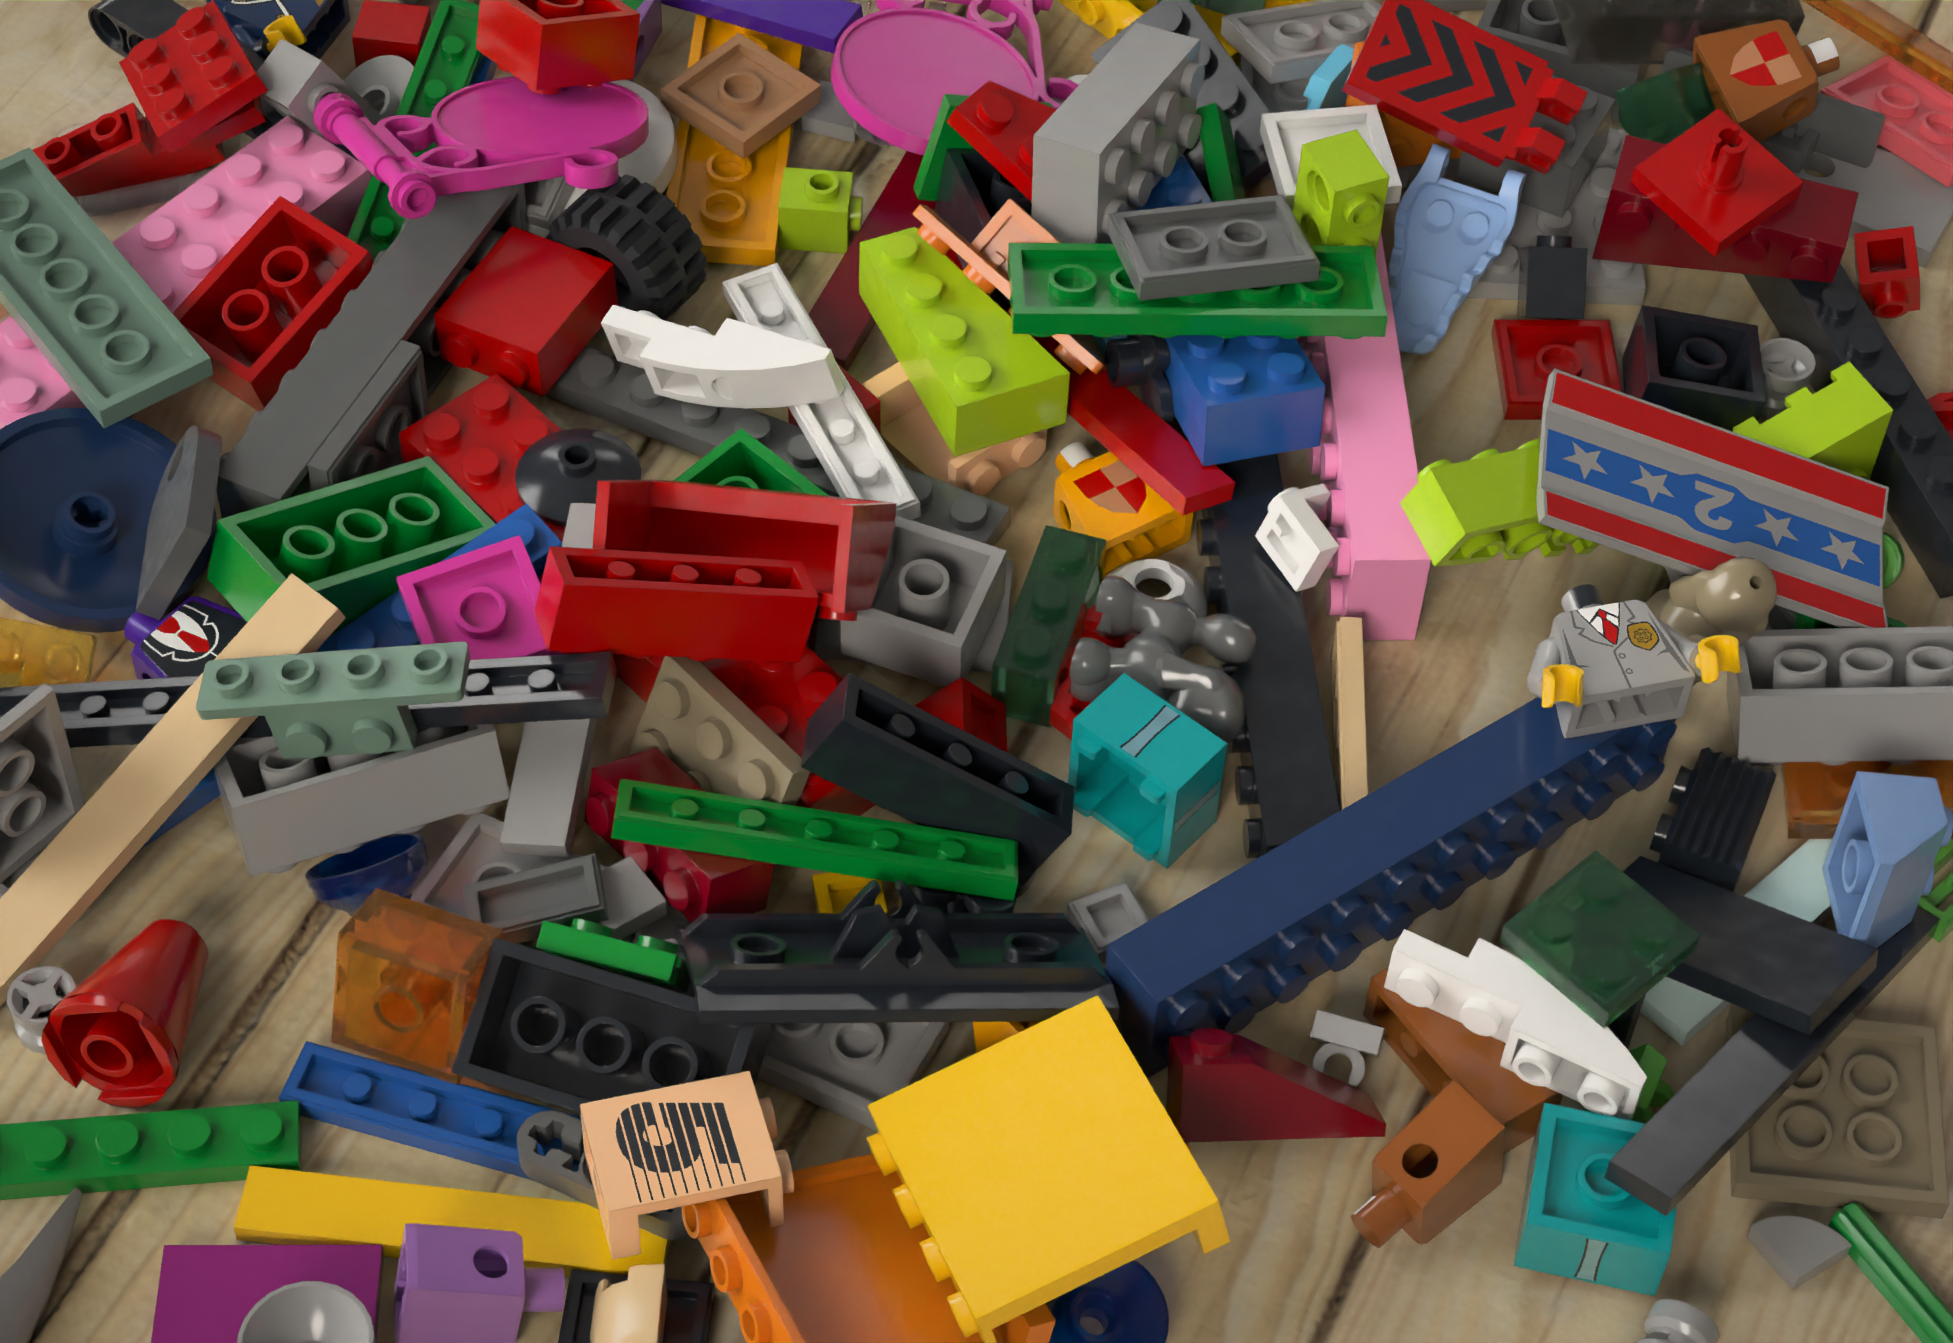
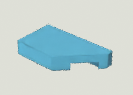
M1341 44L1315 71L1303 96L1308 97V105L1305 110L1339 108L1346 102L1347 94L1341 90L1351 71L1353 48Z

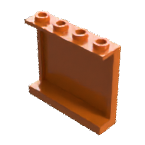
M873 1153L792 1171L794 1192L783 1194L784 1225L769 1226L759 1191L681 1206L685 1229L691 1238L699 1239L710 1260V1269L714 1283L719 1291L727 1292L739 1314L742 1334L747 1343H983L978 1332L967 1338L963 1335L946 1298L956 1293L957 1290L950 1277L937 1283L919 1245V1242L930 1237L923 1223L910 1229L892 1189L903 1183L897 1172L884 1177ZM1043 1304L993 1328L992 1331L997 1343H1049L1056 1320L1047 1305Z

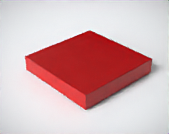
M1494 319L1491 337L1505 420H1542L1548 377L1554 368L1623 393L1610 320Z

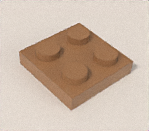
M737 33L660 89L661 102L667 110L742 159L748 157L821 102V85L740 33Z

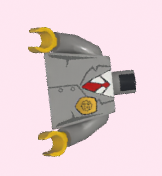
M1583 584L1570 589L1563 596L1561 605L1565 612H1561L1554 617L1549 638L1538 644L1527 678V687L1531 694L1542 699L1541 705L1543 708H1552L1556 704L1561 731L1565 739L1681 718L1684 716L1696 676L1701 677L1704 683H1711L1718 680L1719 671H1729L1734 674L1742 672L1739 641L1736 637L1730 635H1714L1702 639L1699 643L1692 642L1663 621L1657 620L1646 603L1634 599L1605 605L1596 586Z

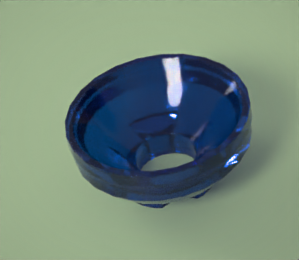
M402 834L364 843L351 852L335 854L310 868L306 872L305 877L309 888L312 889L314 898L322 904L335 910L347 912L349 916H353L354 920L371 918L407 904L412 897V891L417 886L429 861L426 853L427 847L423 836L420 834Z

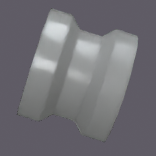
M52 966L34 967L21 973L12 982L7 992V1006L14 1019L16 1034L22 1045L33 1052L46 1054L41 1037L43 1028L48 1022V1017L38 1018V1015L45 1016L50 1014L53 1007L77 987L72 976L63 969Z

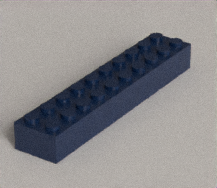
M1537 697L1107 945L1105 971L1113 984L1119 1004L1118 1021L1113 1022L1145 1076L1149 1078L1168 1067L1170 1036H1191L1192 1032L1203 1028L1221 1029L1229 1032L1231 1035L1240 1032L1253 1020L1258 1012L1278 1001L1284 1004L1292 1001L1305 990L1310 981L1329 970L1339 972L1347 968L1359 957L1362 950L1381 939L1390 941L1399 937L1404 929L1407 930L1414 919L1433 908L1443 910L1460 898L1466 888L1485 877L1488 880H1493L1501 876L1512 866L1518 857L1535 847L1538 850L1548 848L1562 836L1567 828L1584 818L1591 821L1600 817L1611 807L1617 798L1633 789L1639 792L1650 787L1664 771L1665 764L1663 760L1669 741L1677 729L1676 719L1565 739L1561 731L1556 704L1552 708H1543L1541 705L1542 699Z

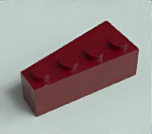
M1626 135L1592 259L1833 283L1846 249L1859 192L1800 178L1804 183L1799 197L1714 257L1630 182L1634 167L1666 144Z

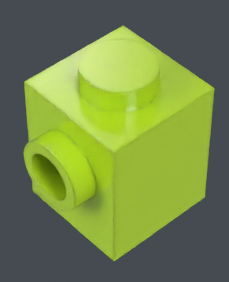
M784 167L778 205L779 249L845 254L849 245L850 231L860 230L863 217V197L853 196V172Z

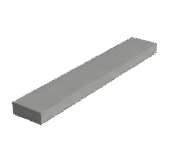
M570 504L562 547L592 549L596 504ZM597 718L524 723L499 842L504 853L570 857Z

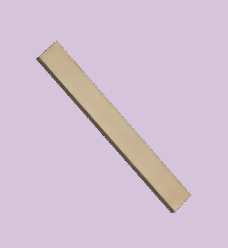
M291 573L214 660L314 653L346 617L339 608ZM203 673L1 897L0 1007L7 1000V992L12 982L21 973L36 967L258 717L202 720L196 710V703Z

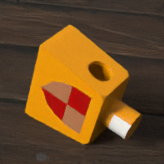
M1075 442L1066 446L1056 457L1055 467L1061 474L1055 479L1054 519L1092 586L1102 583L1110 572L1123 564L1136 560L1153 559L1190 542L1194 512L1182 516L1110 451L1095 458L1083 443Z

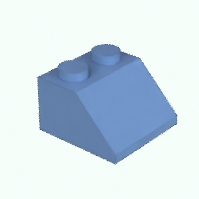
M1856 772L1822 867L1837 933L1878 948L1912 921L1921 895H1928L1934 881V861L1939 848L1946 847L1949 844L1953 831L1952 811L1949 807L1943 805L1936 778Z

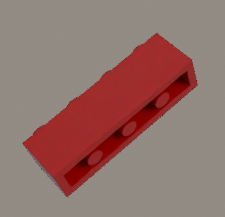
M550 546L534 614L547 650L560 651L564 654L612 652V654H624L638 659L650 656L687 657L701 662L712 659L749 660L757 664H772L774 662L801 663L819 596L802 561Z

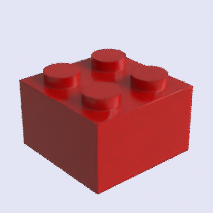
M480 0L476 50L497 63V67L500 70L509 72L526 83L527 88L535 93L552 95L560 93L563 87L579 85L586 87L603 86L604 82L633 79L640 13L620 0Z

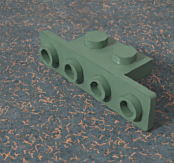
M449 642L210 660L205 664L196 710L202 720L265 716L283 759H312L323 756L365 753L380 754L383 752L414 750L418 729L408 705L461 701L465 694L471 653L466 642Z

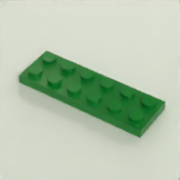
M1008 243V276L1013 334H1030L1037 337H1049L1055 334H1082L1102 338L1115 335H1154L1161 338H1172L1178 335H1215L1228 339L1239 336H1278L1285 339H1295L1301 336H1339L1344 339H1359L1362 337H1385L1388 316L1373 246L1311 245L1320 262L1318 281L1140 301L1113 244Z

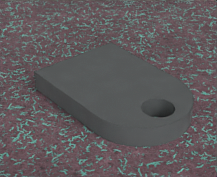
M196 425L191 426L179 441L165 469L148 523L136 612L158 620L161 619L211 535L222 450V438L217 433Z

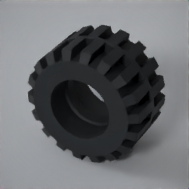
M630 175L619 176L618 181L611 186L586 190L552 221L548 228L550 233L546 236V239L614 263L618 306L636 312L646 310L667 321L700 289V286L706 279L704 269L707 267V260L700 250L703 245L699 236L692 230V224L688 218L675 207L676 204L667 196L661 195L654 186L647 182L642 184L636 177Z

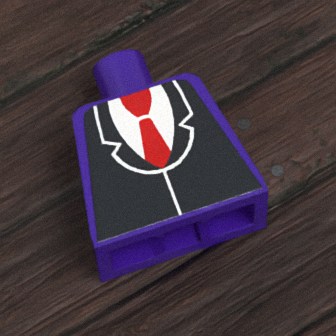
M200 596L187 598L166 618L162 616L160 620L135 611L126 623L124 635L127 640L135 644L131 656L137 680L200 676L204 672L205 664L210 660H214L247 622L238 612Z

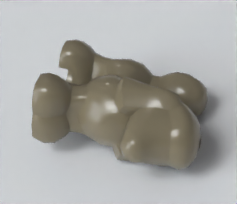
M1738 556L1719 564L1713 570L1701 571L1695 575L1682 577L1670 584V589L1658 590L1646 604L1657 620L1663 621L1692 642L1699 643L1702 639L1714 635H1730L1736 637L1739 641V646H1741L1756 634L1766 630L1769 622L1768 614L1773 609L1777 597L1776 580L1773 572L1765 563L1755 558ZM1695 677L1693 686L1702 681L1701 677Z

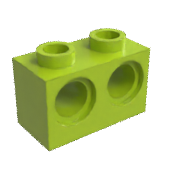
M1357 129L1302 144L1293 214L1310 245L1373 246L1376 257L1390 176Z

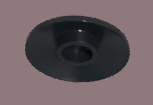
M585 428L558 431L536 441L522 455L515 474L517 493L523 505L527 503L543 521L566 527L571 503L596 504L598 481L642 480L640 462L630 446L612 434Z

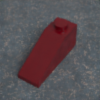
M1203 1028L1195 1030L1191 1033V1036H1170L1166 1112L1184 1143L1385 1137L1386 1122L1370 1094L1239 1034L1231 1035L1229 1032L1221 1029Z

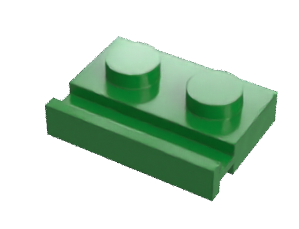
M574 918L571 927L543 920L536 948L543 950L545 953L631 979L686 993L688 991L691 978L686 960L677 955L679 948L677 944L645 935H639L637 944L611 938L613 928L583 919Z

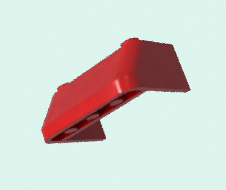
M670 480L598 481L592 549L802 561L819 596L817 605L819 606L818 618L857 621L858 611L872 608L895 529L897 503Z

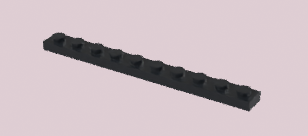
M612 652L470 660L465 694L461 701L408 706L417 728L607 718L617 669ZM199 676L53 684L48 686L55 691L70 748L139 744ZM41 685L0 688V718ZM258 716L239 738L271 737L273 734L265 716Z

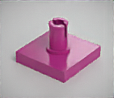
M520 535L396 577L400 594L421 645L466 642L471 653L470 660L564 654L560 651H548L534 614L541 584Z

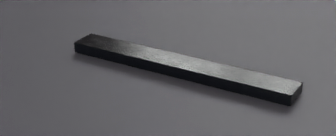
M1917 907L1912 921L1878 947L1876 969L1810 1035L1755 1014L1609 1161L1604 1178L1667 1216L1934 937L1940 919Z

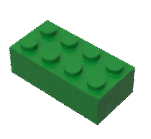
M430 456L219 519L207 579L248 623L292 573L339 608L346 617L329 636L331 637L397 592L399 588L396 577L441 562L494 526L495 523Z

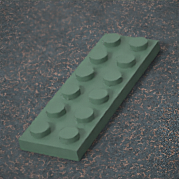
M29 147L0 160V303L101 426L106 428L214 375L211 358L31 148Z

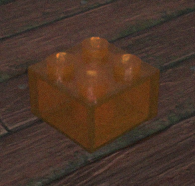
M376 888L338 932L331 1043L458 1085L464 1076L451 1073L494 937L502 939L503 930Z

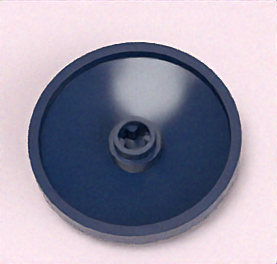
M87 408L46 410L20 418L0 429V599L28 617L58 628L91 633L124 631L128 619L136 611L152 506L165 469L177 445L157 430L130 417L103 428ZM215 505L211 535L164 612L163 617L180 606L194 592L207 570L217 527Z

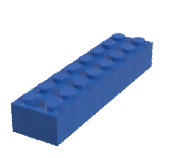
M1182 153L1176 160L1171 174L1168 177H1162L1151 190L1146 204L1142 207L1138 206L1134 211L1210 203L1212 201ZM1110 239L1106 244H1113V243H1112V241H1111V239ZM1178 335L1172 338H1163L1170 351V363L1163 372V375L1171 389L1174 415L1202 466L1320 446L1325 385L1296 338L1239 336L1228 339L1215 335Z

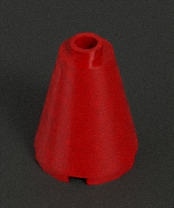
M160 919L150 923L53 1007L49 1014L48 1022L43 1028L41 1041L49 1062L65 1081L75 1088L78 1087L82 1080L102 1090L97 1100L114 1106L137 1108L157 1103L164 1096L166 1091L175 1082L179 1072L208 960L207 945L192 926L182 921Z

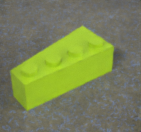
M916 227L860 242L859 294L954 457L1066 423L1070 372L1031 335L1013 334L1011 317L982 289L974 284L946 255L941 254L917 233L918 229Z
M1849 361L1831 371V379L1834 383L1814 394L1805 386L1785 398L1784 405L1787 409L1762 424H1759L1754 417H1751L1733 427V432L1870 480L1893 409Z
M1541 438L1531 440L1516 450L1500 453L1496 448L1488 449L1475 455L1470 460L1452 464L1449 459H1442L1428 465L1416 476L1418 483L1403 498L1400 504L1434 567L1485 563L1500 552H1502L1506 561L1520 560L1536 548L1540 549L1543 557L1560 556L1566 551L1564 545L1568 544L1573 546L1576 554H1589L1599 545L1598 543L1539 523L1536 497Z

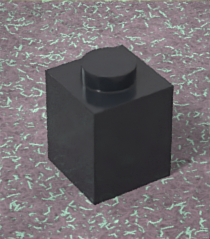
M1537 235L1536 247H1520L1517 317L1584 319L1588 248H1572L1571 236Z

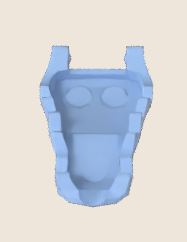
M1434 143L1432 144L1422 168L1404 193L1395 216L1394 247L1389 264L1388 280L1399 351L1424 355L1437 348L1445 336L1456 310L1465 301L1481 276L1495 262L1507 245L1516 225L1521 194L1527 177L1526 173L1509 169L1502 181L1499 195L1496 196L1443 178L1449 163L1451 150Z

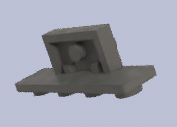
M1672 46L1666 53L1655 96L1660 101L1699 113L1695 119V125L1713 111L1691 72L1693 52ZM1818 93L1816 108L1809 116L1763 140L1760 144L1796 174L1800 173L1814 152L1867 168L1873 161L1885 123V116L1882 113Z

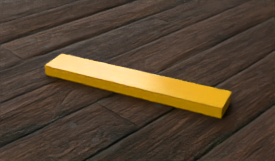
M251 1165L233 1227L236 1240L277 1245H382L384 1257L400 1258L405 1224L417 1223L515 1231L522 1237L524 1268L563 1267L564 1277L568 1278L570 1277L571 1270L628 1275L629 1267L635 1265L665 1264L666 1267L670 1240L639 1228L641 1254L612 1260L600 1211L585 1203Z

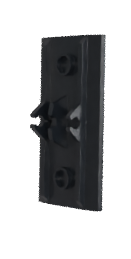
M871 880L840 913L701 914L690 925H676L675 939L683 950L693 985L699 1024L1044 1021L1097 995L1112 1020L1118 1021L1119 1004L1107 972L1083 928L1075 925L1064 913H941L939 909L924 906L904 880H898L895 883L899 893V901L887 913L884 912L881 904L875 905V900L881 892V887L877 880Z

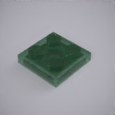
M1595 850L1505 923L1499 941L1605 1029L1696 951L1701 935Z

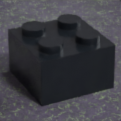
M1646 305L1641 306L1622 357L1625 394L1732 432L1733 427L1751 417H1754L1759 422L1766 405V394L1758 325Z

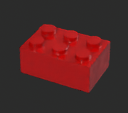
M280 195L172 314L211 358L214 375L208 378L257 411H263L278 392L279 385L286 372L290 369H295L310 350L311 343L317 332L329 326L341 310L342 303L348 292L359 287L370 273L374 261L369 251Z

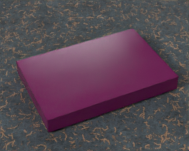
M164 1245L151 1343H237L242 1323L257 1302L270 1292L285 1285L302 1281H322L338 1285L351 1292L364 1304L371 1317L376 1343L384 1266L382 1245Z

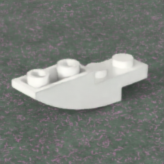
M612 305L601 321L617 361L645 369L656 395L714 407L745 409L778 408L837 398L845 388L831 349L812 339L802 341L776 333L763 324L754 323L749 325L726 318L714 336L698 326H681L662 320L657 315L646 310L636 312L616 305Z
M1406 929L1403 930L1392 951L1384 988L1399 994L1401 998L1412 1005L1428 1007L1462 1023L1475 1034L1491 1036L1506 1043L1500 1066L1514 1072L1523 1081L1534 1086H1545L1580 1102L1584 1108L1592 1113L1632 1120L1647 1076L1628 1049L1605 1023L1574 995L1523 960L1481 938H1478L1469 957H1466Z

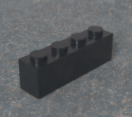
M850 673L847 674L808 719L801 762L802 768L917 825L1018 841V865L1037 863V869L1072 834L1074 786Z

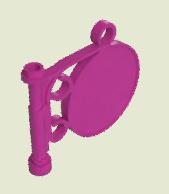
M875 0L880 11L856 20L842 33L836 45L831 65L833 89L840 103L852 118L878 138L896 147L923 156L944 94L971 96L990 80L1038 102H1050L1053 108L1057 110L1061 104L1051 98L1065 101L1079 86L1068 79L1051 77L1046 88L1040 31L1034 14L1037 15L1040 10L1049 11L1053 0H939L969 5L965 18L952 13L924 8L926 0ZM989 9L1003 15L1007 19L1003 22H991L980 15ZM1014 25L1021 30L1026 39L1029 65L1022 55L1006 41L1011 37Z
M515 76L499 78L470 85L451 93L434 107L431 118L398 115L384 118L378 121L376 125H373L364 116L363 110L351 97L343 93H331L324 96L318 102L313 112V122L317 130L328 141L334 144L345 145L378 181L385 183L389 187L388 198L391 207L400 216L407 219H417L429 214L435 206L437 196L460 192L488 190L565 176L567 184L581 189H598L611 186L619 179L618 159L637 150L644 144L649 134L648 107L645 101L633 91L611 82H604L603 86L598 87L582 85L563 87L560 93L546 95L529 90L527 84ZM433 142L436 145V148L430 149L418 157L412 154L428 148Z

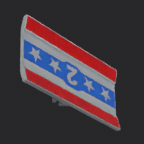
M1554 368L1548 377L1542 410L1536 497L1538 521L1540 524L1666 567L1670 583L1680 579L1684 574L1695 575L1701 571L1713 570L1719 564L1738 556L1755 558L1765 563L1773 572L1777 589L1775 605L1841 628H1888L1886 608L1883 606V526L1886 519L1889 487Z

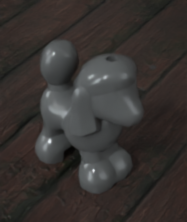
M1114 575L1106 576L1099 590L1096 611L1103 613L1096 628L1097 634L1111 640L1124 638L1132 632L1139 635L1127 642L1123 648L1107 646L1105 643L1089 637L1081 638L1076 646L1070 666L1071 696L1082 702H1093L1115 680L1125 673L1226 743H1231L1238 737L1245 720L1246 705L1240 687L1236 681L1221 669L1208 665L1200 666L1183 659L1182 655L1192 646H1203L1215 659L1226 664L1239 665L1245 663L1253 656L1256 649V635L1251 627L1240 618L1229 614H1214L1208 617L1199 616L1187 604L1175 600L1152 598L1135 589L1125 578Z

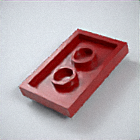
M214 0L203 7L188 10L177 20L176 25L155 39H146L138 43L129 52L128 57L119 62L154 132L170 155L268 91L227 18Z

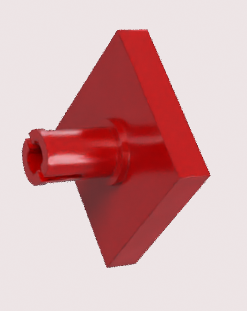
M1719 108L1634 167L1630 181L1714 257L1799 197L1804 183Z

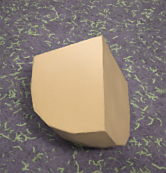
M665 1264L635 1265L629 1267L627 1281L611 1284L609 1280L603 1279L599 1282L592 1314L591 1343H663L667 1308Z

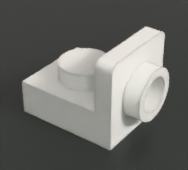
M1324 483L1303 489L1291 487L1279 493L1268 505L1269 513L1255 535L1296 592L1314 587L1339 548L1338 543L1318 518L1331 495Z

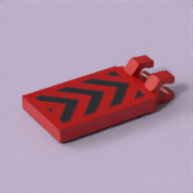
M1384 0L1341 90L1369 105L1376 104L1377 109L1497 168L1507 158L1545 175L1551 165L1556 163L1566 141L1541 127H1529L1535 112L1568 126L1573 116H1576L1580 111L1588 93L1563 78H1551L1554 70L1547 67L1548 61L1424 0Z

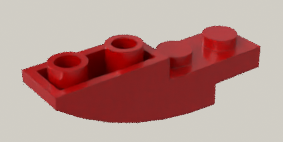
M258 96L170 155L158 139L147 116L144 117L136 105L130 103L114 112L104 114L97 120L61 137L53 138L32 151L72 197L90 196L91 194L96 195V193L99 195V192L102 195V192L105 194V191L108 194V191L111 193V190L114 193V189L117 193V189L120 192V188L122 192V188L126 191L125 187H127V191H129L128 187L132 190L131 186L135 190L134 185L138 189L137 184L140 189V184L144 188L143 183L146 187V183L149 186V182L152 186L151 182L155 185L154 181L158 184L157 180L159 184L161 183L160 180L164 183L163 179L166 182V178L169 181V178L172 180L173 177L174 180V177L177 179L178 176L180 178V176L183 177V175L186 176V174L198 172L226 160L222 142L266 122L261 98Z

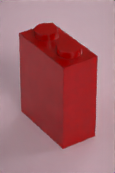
M511 226L434 314L441 358L450 361L460 368H468L489 377L497 373L513 388H521L544 397L602 327L601 321L612 305L618 306L614 263Z

